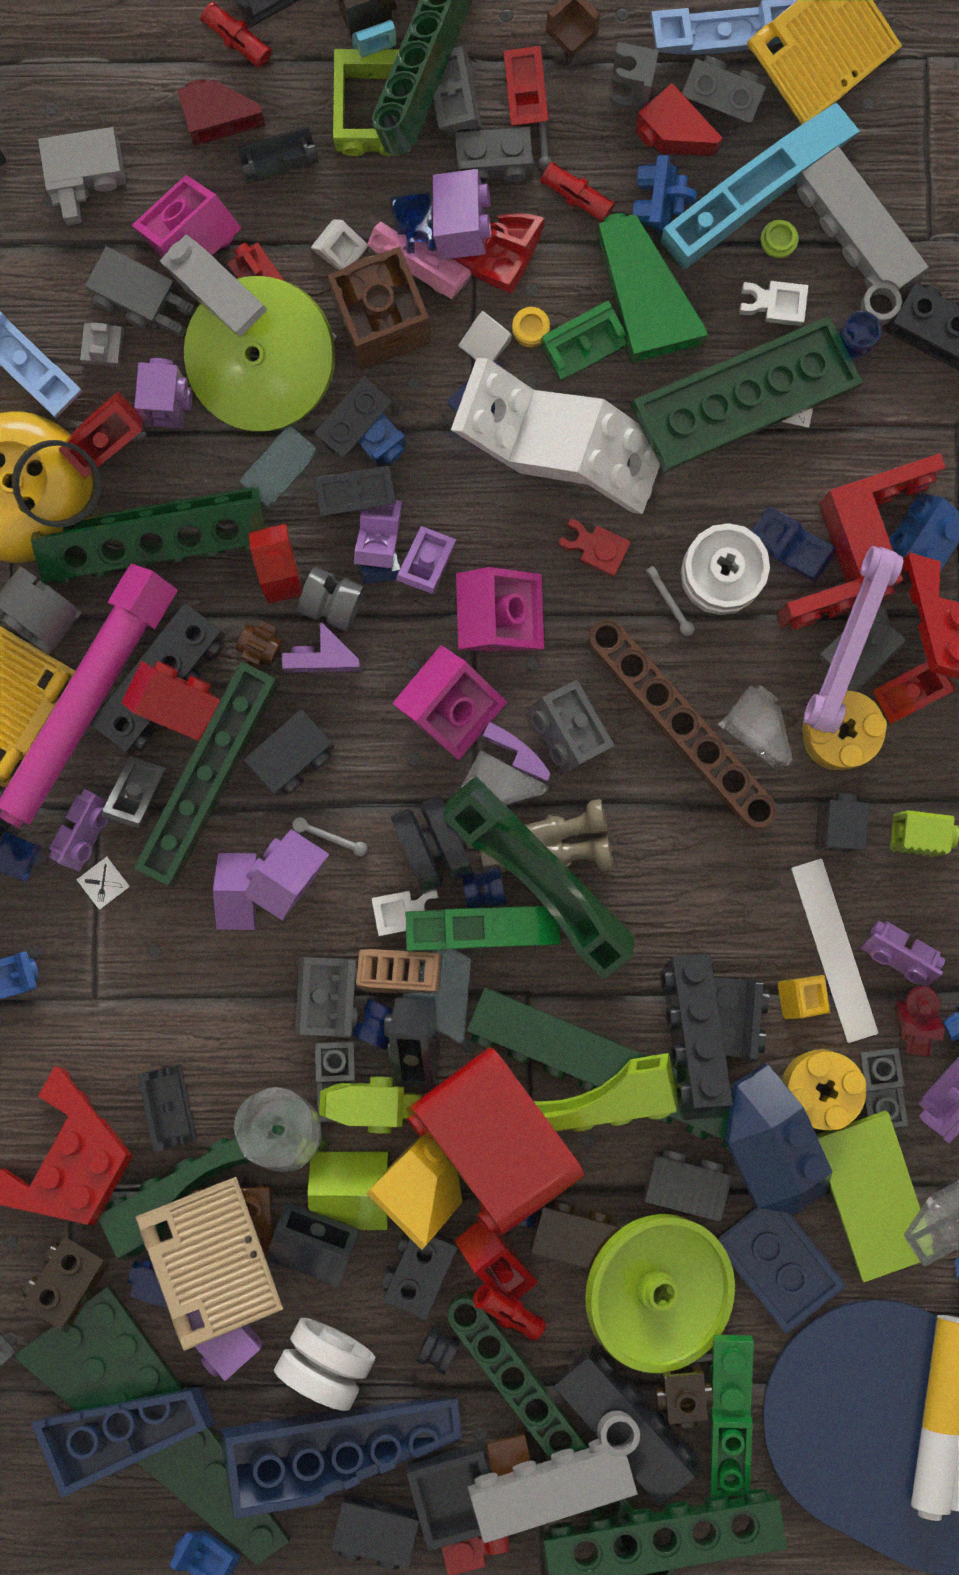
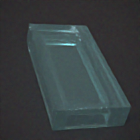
M289 425L239 482L245 488L259 486L262 502L269 508L318 453V449Z

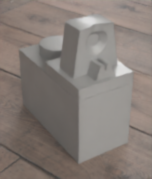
M113 127L38 139L46 191L52 200L53 206L61 205L63 219L67 226L82 223L79 202L87 201V197H90V189L107 192L116 189L117 185L126 184L120 141Z

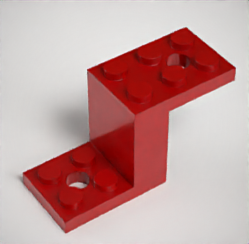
M941 453L832 489L827 493L818 506L846 583L788 602L777 613L782 628L792 625L795 631L815 624L816 620L822 618V614L828 613L831 619L852 611L851 609L864 580V576L861 575V566L870 547H884L893 551L878 507L893 502V497L905 491L907 497L927 491L929 485L937 482L936 477L946 468ZM901 572L896 582L892 586H887L882 601L887 600V596L894 594V587L903 581Z

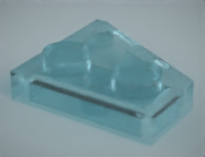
M456 949L431 950L430 953H440L442 955L438 993H405L402 998L434 1000L438 1030L461 1044L465 1036L471 958ZM423 963L419 970L418 982H424L425 963Z

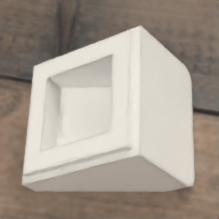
M336 219L330 222L311 247L314 252L337 270H341L357 261L368 248L367 243L343 220Z
M482 311L458 347L475 360L479 357L487 358L494 362L511 342V333Z

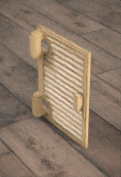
M237 1177L136 1216L141 1236L151 1259L183 1351L283 1310ZM167 1220L172 1238L161 1242L155 1225ZM199 1310L204 1326L193 1331L187 1314Z

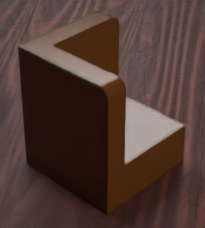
M561 0L547 13L546 32L572 58L598 34L601 15L587 0Z
M525 1428L517 1429V1436L491 1441L487 1445L492 1472L497 1473L498 1477L513 1472L512 1468L520 1463L532 1461Z

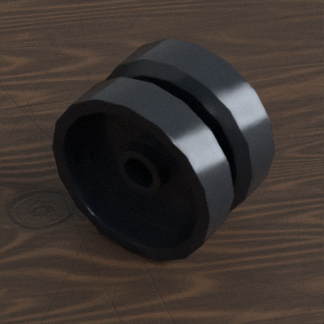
M440 795L422 802L421 811L428 827L421 829L414 812L409 809L390 816L424 894L442 887L443 878L436 864L439 861H444L450 877L456 881L474 873L465 853V850L468 848L464 839L442 818L446 807Z

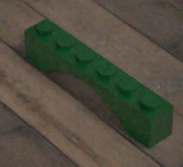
M477 776L448 799L442 818L470 846L494 858L521 880L556 919L576 952L603 979L607 978L633 957L635 936Z
M295 1099L289 1100L278 1106L274 1110L276 1115L265 1121L256 1119L241 1128L242 1134L229 1141L228 1138H223L214 1142L207 1148L208 1153L195 1160L194 1157H190L179 1162L173 1167L174 1173L164 1179L158 1176L146 1181L139 1187L141 1192L129 1199L127 1196H122L108 1203L105 1206L107 1211L102 1213L98 1220L117 1259L128 1261L146 1250L136 1216L191 1195V1190L197 1189L215 1175L235 1166L264 1161L298 1164L329 1146L330 1144L310 1106L302 1100L297 1103ZM167 1220L155 1225L160 1241H162L167 1230Z

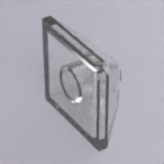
M750 685L718 725L773 769L779 771L787 767L793 760L781 708L774 704L777 698L770 691L762 686L756 689Z

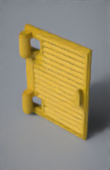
M797 0L747 41L748 48L755 54L801 125L833 105L902 47V44L873 0ZM778 36L784 46L775 54H772L766 44Z
M0 626V748L6 751L0 762V786L6 789L12 779L10 775L18 762L24 759L59 700L58 696L66 683L71 680L75 670ZM47 670H49L54 675L44 690L38 685Z

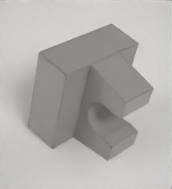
M94 322L84 323L81 362L83 364L120 367L124 337L122 326Z

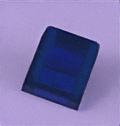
M5 832L0 843V871L19 880L28 881L41 845Z

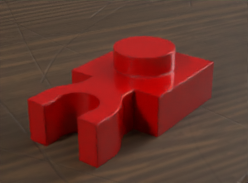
M571 518L567 527L578 533V539L571 542L561 537L558 547L567 551L579 550L583 552L580 559L581 563L614 578L631 541L599 526H596L593 534L585 530L580 522Z

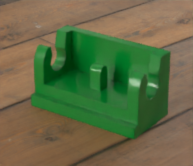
M608 300L543 335L541 348L561 382L626 347L627 343L624 339L626 333Z

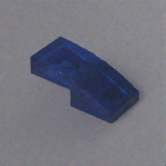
M768 506L752 530L760 538L770 555L815 583L836 553L835 546L804 530L801 523Z

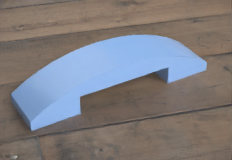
M763 0L759 7L694 14H689V8L652 11L650 16L655 49L663 53L685 55L718 54L750 50L747 46L749 38L766 24L773 21L797 0ZM777 36L766 45L770 46L782 42Z
M0 311V366L48 412L57 418L83 391Z

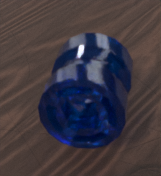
M857 311L846 319L839 331V335L850 357H863L873 349L882 332L881 323L873 313L868 311Z
M499 866L488 868L482 874L473 873L462 878L468 909L481 908L482 905L489 903L494 906L506 904ZM483 885L484 893H480L479 886Z
M368 999L363 1009L365 1020L356 1024L352 1034L372 1045L387 1050L389 1037H385L386 1014H392L393 1009Z

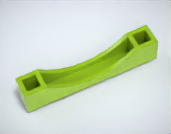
M669 1053L630 1059L616 1075L601 1086L582 1095L563 1100L534 1101L555 1131L572 1129L576 1132L586 1131L594 1125L605 1123L615 1126L624 1125L631 1122L632 1119L643 1117L662 1119L671 1113L677 1112L678 1104L676 1083Z

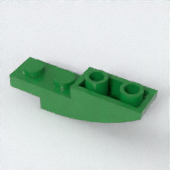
M545 906L405 912L407 951L560 945L559 924Z
M713 1335L712 1365H710L709 1381L713 1394V1407H709V1480L711 1496H743V1492L750 1490L753 1430L751 1401L754 1341L752 1335Z

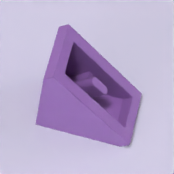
M218 853L213 885L216 929H256V903L244 896V893L251 880L246 878V875L257 860V853Z

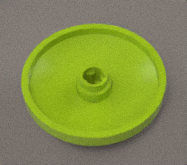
M264 276L239 278L237 280L266 307L267 311L239 337L200 304L190 320L185 336L184 362L186 373L197 398L218 419L243 430H278L305 418L318 406L325 396L335 368L336 357L333 333L326 316L318 304L295 285ZM258 348L260 355L255 361L250 356L251 349Z
M656 1214L642 1217L617 1231L605 1243L595 1258L588 1276L585 1295L586 1312L590 1327L601 1346L615 1359L632 1369L647 1373H664L681 1369L698 1360L713 1346V1335H721L729 1321L734 1303V1272L723 1245L709 1230L698 1223L672 1214Z

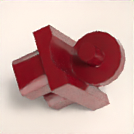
M919 986L908 993L905 1002L896 1000L894 1011L900 1024L899 1036L906 1041L904 1046L906 1053L927 1057L930 1056L933 1039L943 1041L945 1028L938 1015L940 999L932 988Z

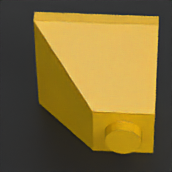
M426 1134L415 1140L366 1193L421 1250L426 1247L462 1203L458 1171L434 1138L430 1139Z

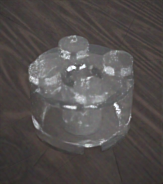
M272 1087L251 1095L242 1103L235 1117L234 1131L240 1150L248 1160L271 1171L288 1172L302 1168L317 1151L321 1140V1119L314 1107L293 1091ZM282 1125L285 1128L284 1133L276 1135L272 1132L273 1126Z

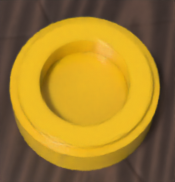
M536 307L523 308L513 319V336L519 344L525 347L541 345L542 336L550 331L548 316L544 311Z

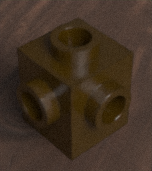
M691 1363L675 1371L660 1373L662 1387L655 1388L656 1405L658 1412H664L668 1424H675L678 1428H691L697 1426L699 1421H708L707 1407H713V1394L710 1382H704V1373L699 1363Z

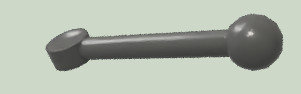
M546 122L539 123L541 158L538 161V167L540 170L545 171L552 160L548 157Z

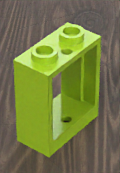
M334 49L333 139L336 151H342L343 154L348 156H360L364 152H380L384 156H394L384 150L375 129H344L345 79H387L399 49H384L361 58L358 49Z

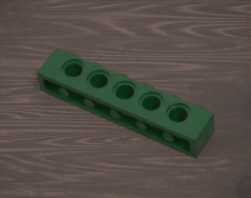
M256 486L88 516L74 525L63 527V532L41 536L40 531L34 532L31 536V544L42 583L53 581L54 583L61 584L73 580L76 576L87 574L93 577L105 576L115 569L129 567L130 563L146 568L150 563L160 561L178 563L187 559L188 556L203 554L206 557L217 556L227 549L240 547L242 550H250L249 532L268 528L260 488ZM224 519H230L237 525L231 529H223L217 523ZM185 526H193L199 532L193 536H187L180 529ZM146 533H155L161 537V540L152 543L146 541L142 536ZM114 539L120 541L124 546L119 549H111L106 546L105 542ZM72 546H78L84 549L86 553L81 556H75L69 553L67 549Z
M758 1488L743 1492L744 1497L728 1500L726 1495L711 1496L704 1499L705 1504L690 1506L688 1502H676L666 1505V1511L651 1513L650 1509H636L627 1512V1518L612 1520L611 1516L602 1515L589 1518L587 1525L573 1527L571 1522L552 1524L549 1526V1531L540 1533L546 1575H644L787 1549L780 1500L772 1492L767 1493L766 1489ZM740 1514L748 1515L749 1522L747 1527L740 1532L732 1531L731 1524L733 1519ZM698 1522H710V1531L707 1536L701 1539L693 1538L692 1531ZM661 1528L671 1529L672 1535L668 1543L661 1546L653 1544V1537L657 1530ZM621 1535L633 1537L632 1546L626 1552L614 1550V1543ZM591 1542L594 1544V1551L590 1557L578 1559L574 1556V1551L578 1544Z

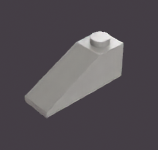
M187 234L180 241L173 244L168 253L160 260L161 264L187 293L239 337L267 311L266 307L209 252Z

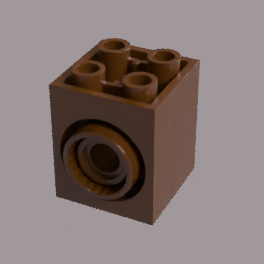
M400 246L381 254L359 259L347 267L327 275L334 304L361 370L431 343L429 316Z

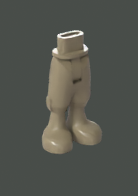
M601 799L590 801L586 812L573 819L565 821V818L561 816L548 815L545 820L525 825L566 867L572 864V860L594 861L601 871L614 869L609 836L572 844L562 842V840L567 839L569 836L586 833L597 834L608 831ZM480 850L484 871L499 868L502 873L509 871L497 860Z

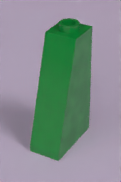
M616 213L604 218L603 222L598 225L597 238L618 317L626 333L624 339L627 343L631 364L704 345L707 338L704 324L636 214L625 216L624 213Z

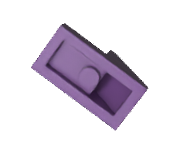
M421 526L396 580L436 595L442 573L453 552L456 539Z
M321 622L319 653H314V647L311 646L291 647V653H282V669L285 673L361 672L360 660Z

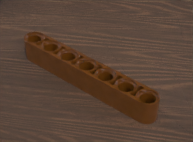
M610 619L597 622L592 627L588 638L589 648L597 659L743 825L750 829H761L770 825L777 814V807L771 796L621 625ZM601 630L611 631L616 637V644L611 648L601 647L596 641L595 635ZM626 658L636 659L641 665V673L636 677L626 676L621 670V662ZM655 686L663 689L666 694L665 704L655 706L649 703L646 698L647 689ZM677 715L686 716L691 722V731L686 735L677 734L671 724L673 717ZM709 744L714 747L716 760L712 764H706L699 760L697 756L699 745ZM732 772L740 777L742 785L737 793L728 792L724 788L722 780L726 773ZM752 801L761 802L766 807V818L762 822H756L748 815V807Z

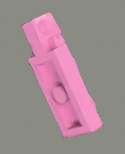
M382 222L374 227L367 246L377 254L400 246L411 274L430 285L436 292L444 294L450 299H453L467 284L472 274L470 269L454 259L441 260L438 249L411 232L401 235Z

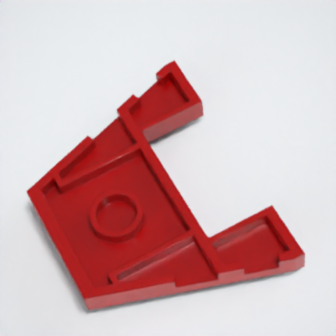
M909 553L903 558L904 572H909L912 588L909 589L911 601L913 604H917L922 621L918 628L929 670L959 679V603L939 597L941 561Z
M54 1066L38 1097L68 1115V1118L31 1185L7 1169L0 1168V1205L87 1225H95L133 1155L106 1120L99 1117L89 1104V1098L70 1079L72 1076L63 1067Z

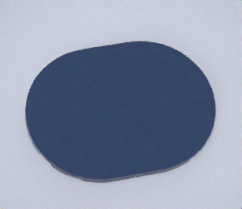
M889 1299L852 1301L833 1307L810 1323L803 1325L789 1339L776 1358L768 1376L764 1390L762 1412L764 1440L772 1465L791 1496L806 1511L828 1526L910 1568L932 1574L959 1575V1512L951 1510L949 1515H942V1520L934 1521L918 1516V1510L911 1506L937 1315L918 1306Z

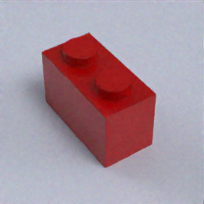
M141 661L121 703L136 715L200 741L220 702L219 698L209 692L211 685L191 675L188 681L177 677L178 670L163 662L157 661L154 667Z

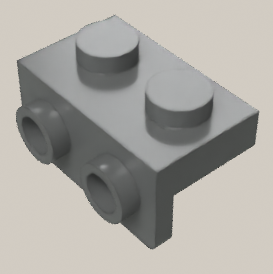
M706 55L704 61L695 59L682 94L688 99L748 123L752 122L766 91V86L760 84L762 77L742 69L739 75L726 71L727 63Z
M299 957L295 1034L351 1037L352 1029L355 1028L357 1022V1010L353 1006L354 990L358 988L356 985L358 968L355 967V960Z

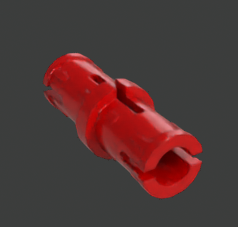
M215 1L209 3L203 10L200 21L223 38L226 47L230 50L236 49L253 63L257 69L266 64L271 57L272 48L249 31V26L243 20H235Z
M555 162L549 164L541 177L540 183L545 184L566 198V204L571 207L577 205L601 223L604 218L611 214L616 204L613 200L611 201L588 186V180L583 177L580 180L556 165Z
M489 1284L480 1286L475 1292L473 1298L474 1306L495 1317L496 1322L500 1326L507 1329L513 1328L532 1341L537 1340L543 1334L546 1326L544 1318L524 1308L523 1303L516 1297H506L493 1289Z

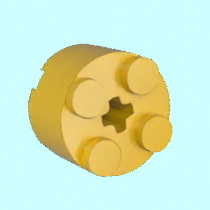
M847 690L842 704L846 706L841 725L844 723L848 725L849 729L847 732L851 736L841 739L838 737L840 729L834 734L830 732L824 733L811 728L810 725L805 724L803 721L802 731L806 752L820 766L829 770L853 769L870 761L881 749L885 739L887 723L876 703L864 694Z
M825 1049L808 1051L794 1058L783 1075L782 1082L802 1104L812 1127L815 1129H842L860 1114L864 1106L866 1079L853 1061L839 1053ZM829 1080L828 1087L831 1089V1092L828 1096L822 1095L820 1098L821 1093L816 1090V1086L818 1083L826 1084Z

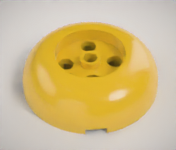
M21 411L0 413V454H3L6 458L5 464L0 468V561L25 563L36 561L31 544L32 533L40 531L41 536L63 532V527L43 525L29 517L26 513L21 512L13 494V489L7 487L9 481H12L13 470L18 459L28 448L47 440L66 441L71 436L59 424L41 415ZM60 446L46 447L34 453L25 463L20 475L19 485L23 501L25 502L29 498L33 499L35 507L30 511L37 517L49 521H61L78 514L88 503L93 488L92 473L84 479L58 450ZM31 462L35 464L42 463L43 470L39 475H29L28 466Z

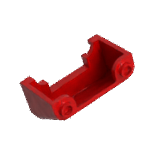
M491 1047L481 1052L406 1108L410 1113L407 1121L419 1137L426 1134L430 1139L434 1138L479 1200L481 1212L477 1214V1217L490 1234L496 1231L499 1236H503L585 1175L580 1164L504 1060Z

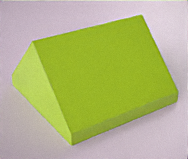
M319 1151L311 1155L308 1183L309 1210L360 1230H388V1215L366 1194L388 1169V1151Z

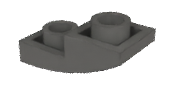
M354 1042L315 1043L318 1123L335 1122L319 1115L320 1091L338 1083H356Z
M899 1048L859 1053L860 1071L866 1079V1099L864 1103L866 1117L886 1110L890 1115L894 1128L909 1126L902 1088L905 1087Z

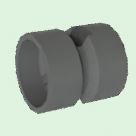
M314 567L302 590L297 613L314 620L325 617L328 625L348 632L361 604L365 586L346 578L338 582L333 573Z

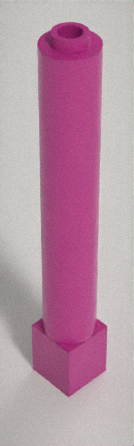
M130 563L107 602L113 606L112 611L0 797V809L2 810L0 818L17 828H20L22 822L30 826L146 628L155 629L178 590L154 571Z

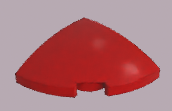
M521 213L498 215L499 223H490L491 238H485L486 254L452 259L470 269L473 276L512 294L536 249L545 224L543 217Z

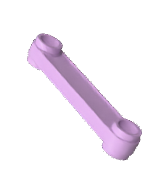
M871 546L865 555L861 566V575L864 576V580L821 691L819 695L814 694L811 697L804 713V723L810 725L813 729L834 734L838 731L843 721L846 706L842 704L847 688L888 585L892 586L896 582L903 566V557L897 555L895 551L884 547Z

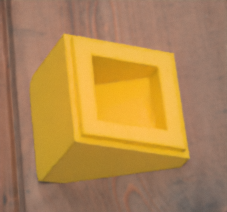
M825 975L778 982L784 1019H799L830 1013Z

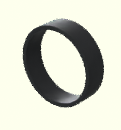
M47 440L31 446L20 456L13 470L12 489L18 505L29 517L46 526L67 527L82 521L93 511L100 496L101 478L95 462L83 449L65 441ZM50 446H65L78 452L87 462L93 478L92 493L86 506L75 516L61 521H49L34 515L25 505L20 493V475L25 463L34 453Z

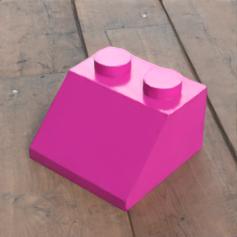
M187 175L132 224V227L162 258L168 253L170 247L180 241L186 234L213 255L219 249L228 246L232 242L234 235L241 229V226L217 195Z
M493 567L456 573L458 649L483 652L544 649L542 574Z
M440 645L392 704L446 751L460 760L486 729L488 723L505 706L507 701L466 661Z

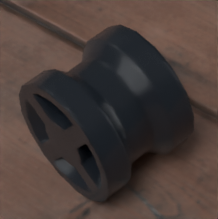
M432 1325L421 1346L416 1362L421 1365L429 1363L435 1366L438 1373L445 1375L457 1351L460 1339L455 1336L446 1337L441 1334L439 1328Z

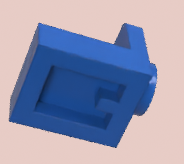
M384 413L379 416L357 442L377 467L384 462L389 465L396 461L404 453L405 449L403 446L407 444L406 436L401 430L398 431Z

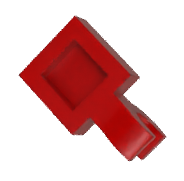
M479 1536L441 1547L448 1575H456L486 1567L487 1560L485 1555H498L508 1552L510 1541L509 1537L506 1536L483 1543L482 1537Z

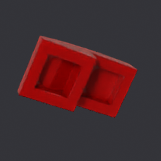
M541 46L503 51L511 126L549 122Z

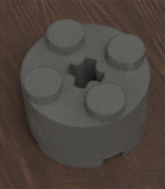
M19 566L0 591V620L50 655L78 620L82 612L51 587L46 586L39 580L37 581V577Z

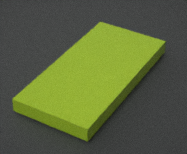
M885 1110L851 1122L842 1129L828 1130L817 1134L816 1136L833 1171L829 1186L860 1279L863 1283L935 1258L936 1254L889 1113Z

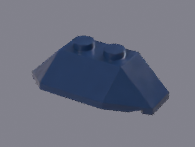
M764 1063L733 1084L732 1096H734L733 1106L729 1112L725 1142L754 1205L762 1209L797 1214L826 1194L833 1171L804 1107L771 1067Z

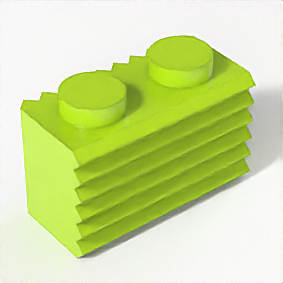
M909 810L893 815L889 846L892 852L899 851L900 853L907 852V854L914 853L915 855L922 854L923 856L929 855L933 857L946 855L951 851V848L955 849L957 847L959 826L954 825V816Z

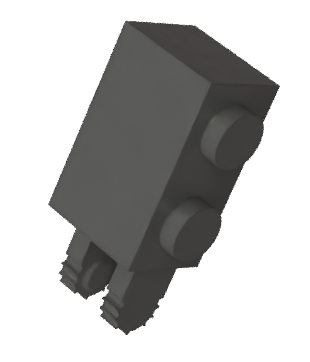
M107 246L85 284L87 291L93 297L91 300L93 304L110 313L114 308L126 314L124 317L126 321L143 330L146 326H149L158 331L160 327L176 336L183 337L187 329L181 323L166 317L169 308L172 307L180 313L192 317L197 309L191 303L176 296L178 289L173 280Z

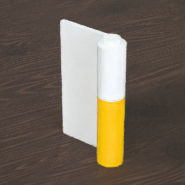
M938 1315L936 1321L911 1506L918 1510V1516L934 1521L942 1520V1515H949L951 1510L959 1512V1317Z

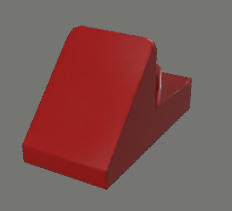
M925 662L874 689L873 693L889 723L892 724L957 689L949 676L931 672L928 663Z

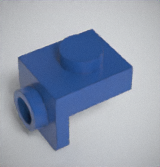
M27 951L0 959V999L37 988L35 981L39 979L38 968L34 959H29Z
M207 1530L189 1531L175 1545V1555L169 1567L175 1571L186 1570L191 1575H232L241 1556Z

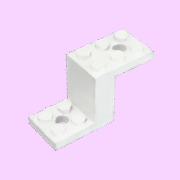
M476 358L451 428L453 432L520 474L587 484L628 511L643 514L660 464L639 423L605 399L534 390L490 359ZM493 402L495 403L494 415L491 412ZM630 458V465H629V467H628V466H627V462H628V459Z

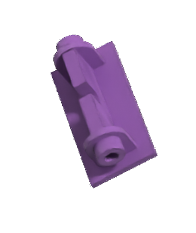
M86 789L83 790L81 795L77 794L65 817L76 824L73 830L61 825L52 844L49 846V849L52 851L48 857L57 861L58 864L80 872L83 864L92 853V847L97 837L109 821V818L102 816V810L107 800Z
M878 920L871 930L873 936L860 948L869 953L876 962L893 967L903 973L907 980L915 984L928 987L943 973L940 970L945 963V959L940 957L941 952L918 939L908 949L905 947V944L910 934L888 921L882 923Z

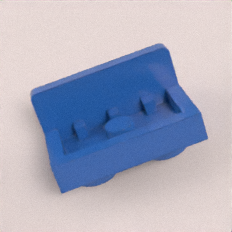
M920 494L911 503L907 515L898 529L889 538L893 551L903 558L909 553L941 561V572L959 543V511L944 497Z

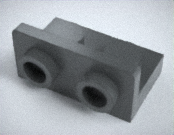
M530 127L455 132L458 171L478 169L482 184L487 183L489 179L504 178L507 182H519L525 180L526 176H533L534 160L532 156Z
M881 605L847 688L848 691L857 692L906 643L905 638L890 626L887 611ZM843 632L820 654L826 672L829 670Z
M578 680L540 698L527 709L534 729L543 737L549 748L552 761L559 766L563 774L572 771L579 765L615 746Z

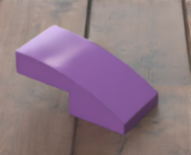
M396 500V504L362 509L354 564L392 568L402 501Z
M489 722L483 739L517 754L512 764V769L547 783L550 772L539 757L517 737Z

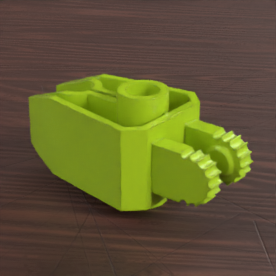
M370 1077V1083H338L320 1091L319 1115L347 1126H368V1132L391 1133V1127H401L403 1118L410 1116L406 1108L424 1095L404 1092V1087L393 1084L392 1077Z

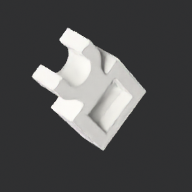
M770 281L768 290H764L757 284L744 282L741 294L753 295L756 302L754 304L741 303L739 314L753 315L757 312H766L765 322L802 326L805 319L808 285Z
M437 890L423 894L419 899L411 901L409 891L372 898L378 935L382 936L406 931L405 912L425 911V902L428 899L438 898Z

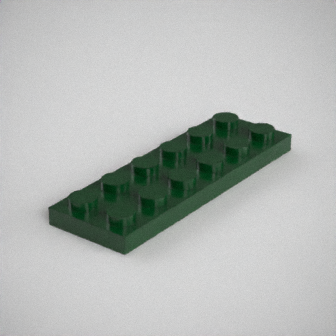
M830 316L634 399L630 406L665 473L857 389L864 382Z

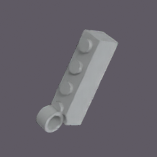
M838 146L801 173L796 184L798 187L797 193L801 201L807 207H813L820 216L819 221L825 233L831 238L835 236L843 247L842 253L846 261L854 268L857 266L864 275V282L868 290L860 304L863 318L872 325L883 326L890 323L900 311L902 306L900 293L921 279L929 266ZM878 294L886 296L891 301L892 311L887 314L875 312L870 305V297Z
M611 1411L605 1414L598 1423V1439L590 1442L587 1449L575 1453L573 1449L561 1450L552 1454L551 1460L537 1465L535 1461H526L512 1468L513 1472L499 1477L497 1473H488L477 1477L474 1480L475 1484L467 1486L483 1543L638 1495L626 1456L636 1449L640 1441V1430L632 1417L623 1411ZM620 1421L628 1423L630 1426V1436L624 1443L613 1445L607 1441V1431L613 1423Z

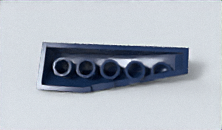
M450 1397L355 1407L347 1411L333 1410L220 1429L224 1468L233 1518L237 1519L314 1505L325 1500L324 1497L360 1484L359 1482L378 1473L383 1474L396 1468L395 1465L413 1457H421L461 1439L462 1431L458 1398Z

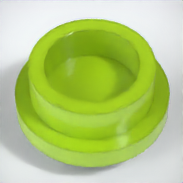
M774 220L768 223L760 237L763 250L774 258H785L791 255L796 249L799 240L796 228L785 220Z

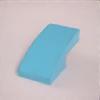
M391 20L355 32L352 35L353 49H358L361 58L384 49H391L397 45L395 26Z

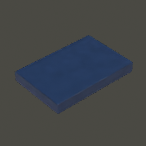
M755 1206L716 1237L726 1250L732 1266L785 1334H788L847 1287L790 1213L762 1209Z

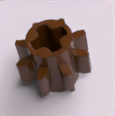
M262 620L255 627L247 624L236 645V650L243 653L241 656L242 662L256 669H259L261 664L272 666L283 643L282 640L276 638L277 627Z

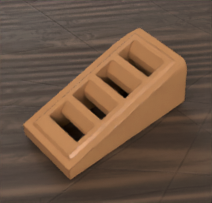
M362 949L359 951L356 985L368 993H438L442 955L430 952ZM390 963H393L392 980H388ZM405 963H409L408 981H404ZM420 963H425L424 982H418Z

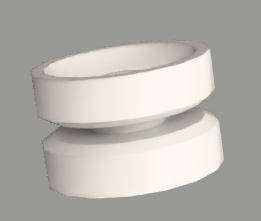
M730 523L714 525L700 533L688 548L680 571L682 587L690 601L705 612L717 615L737 613L750 605L767 583L770 570L768 551L760 538L746 527ZM721 565L729 568L730 572L727 576L720 573Z
M300 1318L290 1338L296 1349H286L283 1351L274 1369L275 1374L288 1386L320 1404L341 1411L350 1410L359 1392V1387L353 1379L367 1377L375 1361V1356L364 1345L347 1334L319 1321Z

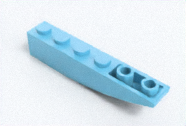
M836 102L755 157L664 227L660 241L683 271L797 183L804 170L836 147H843L857 136L860 130Z

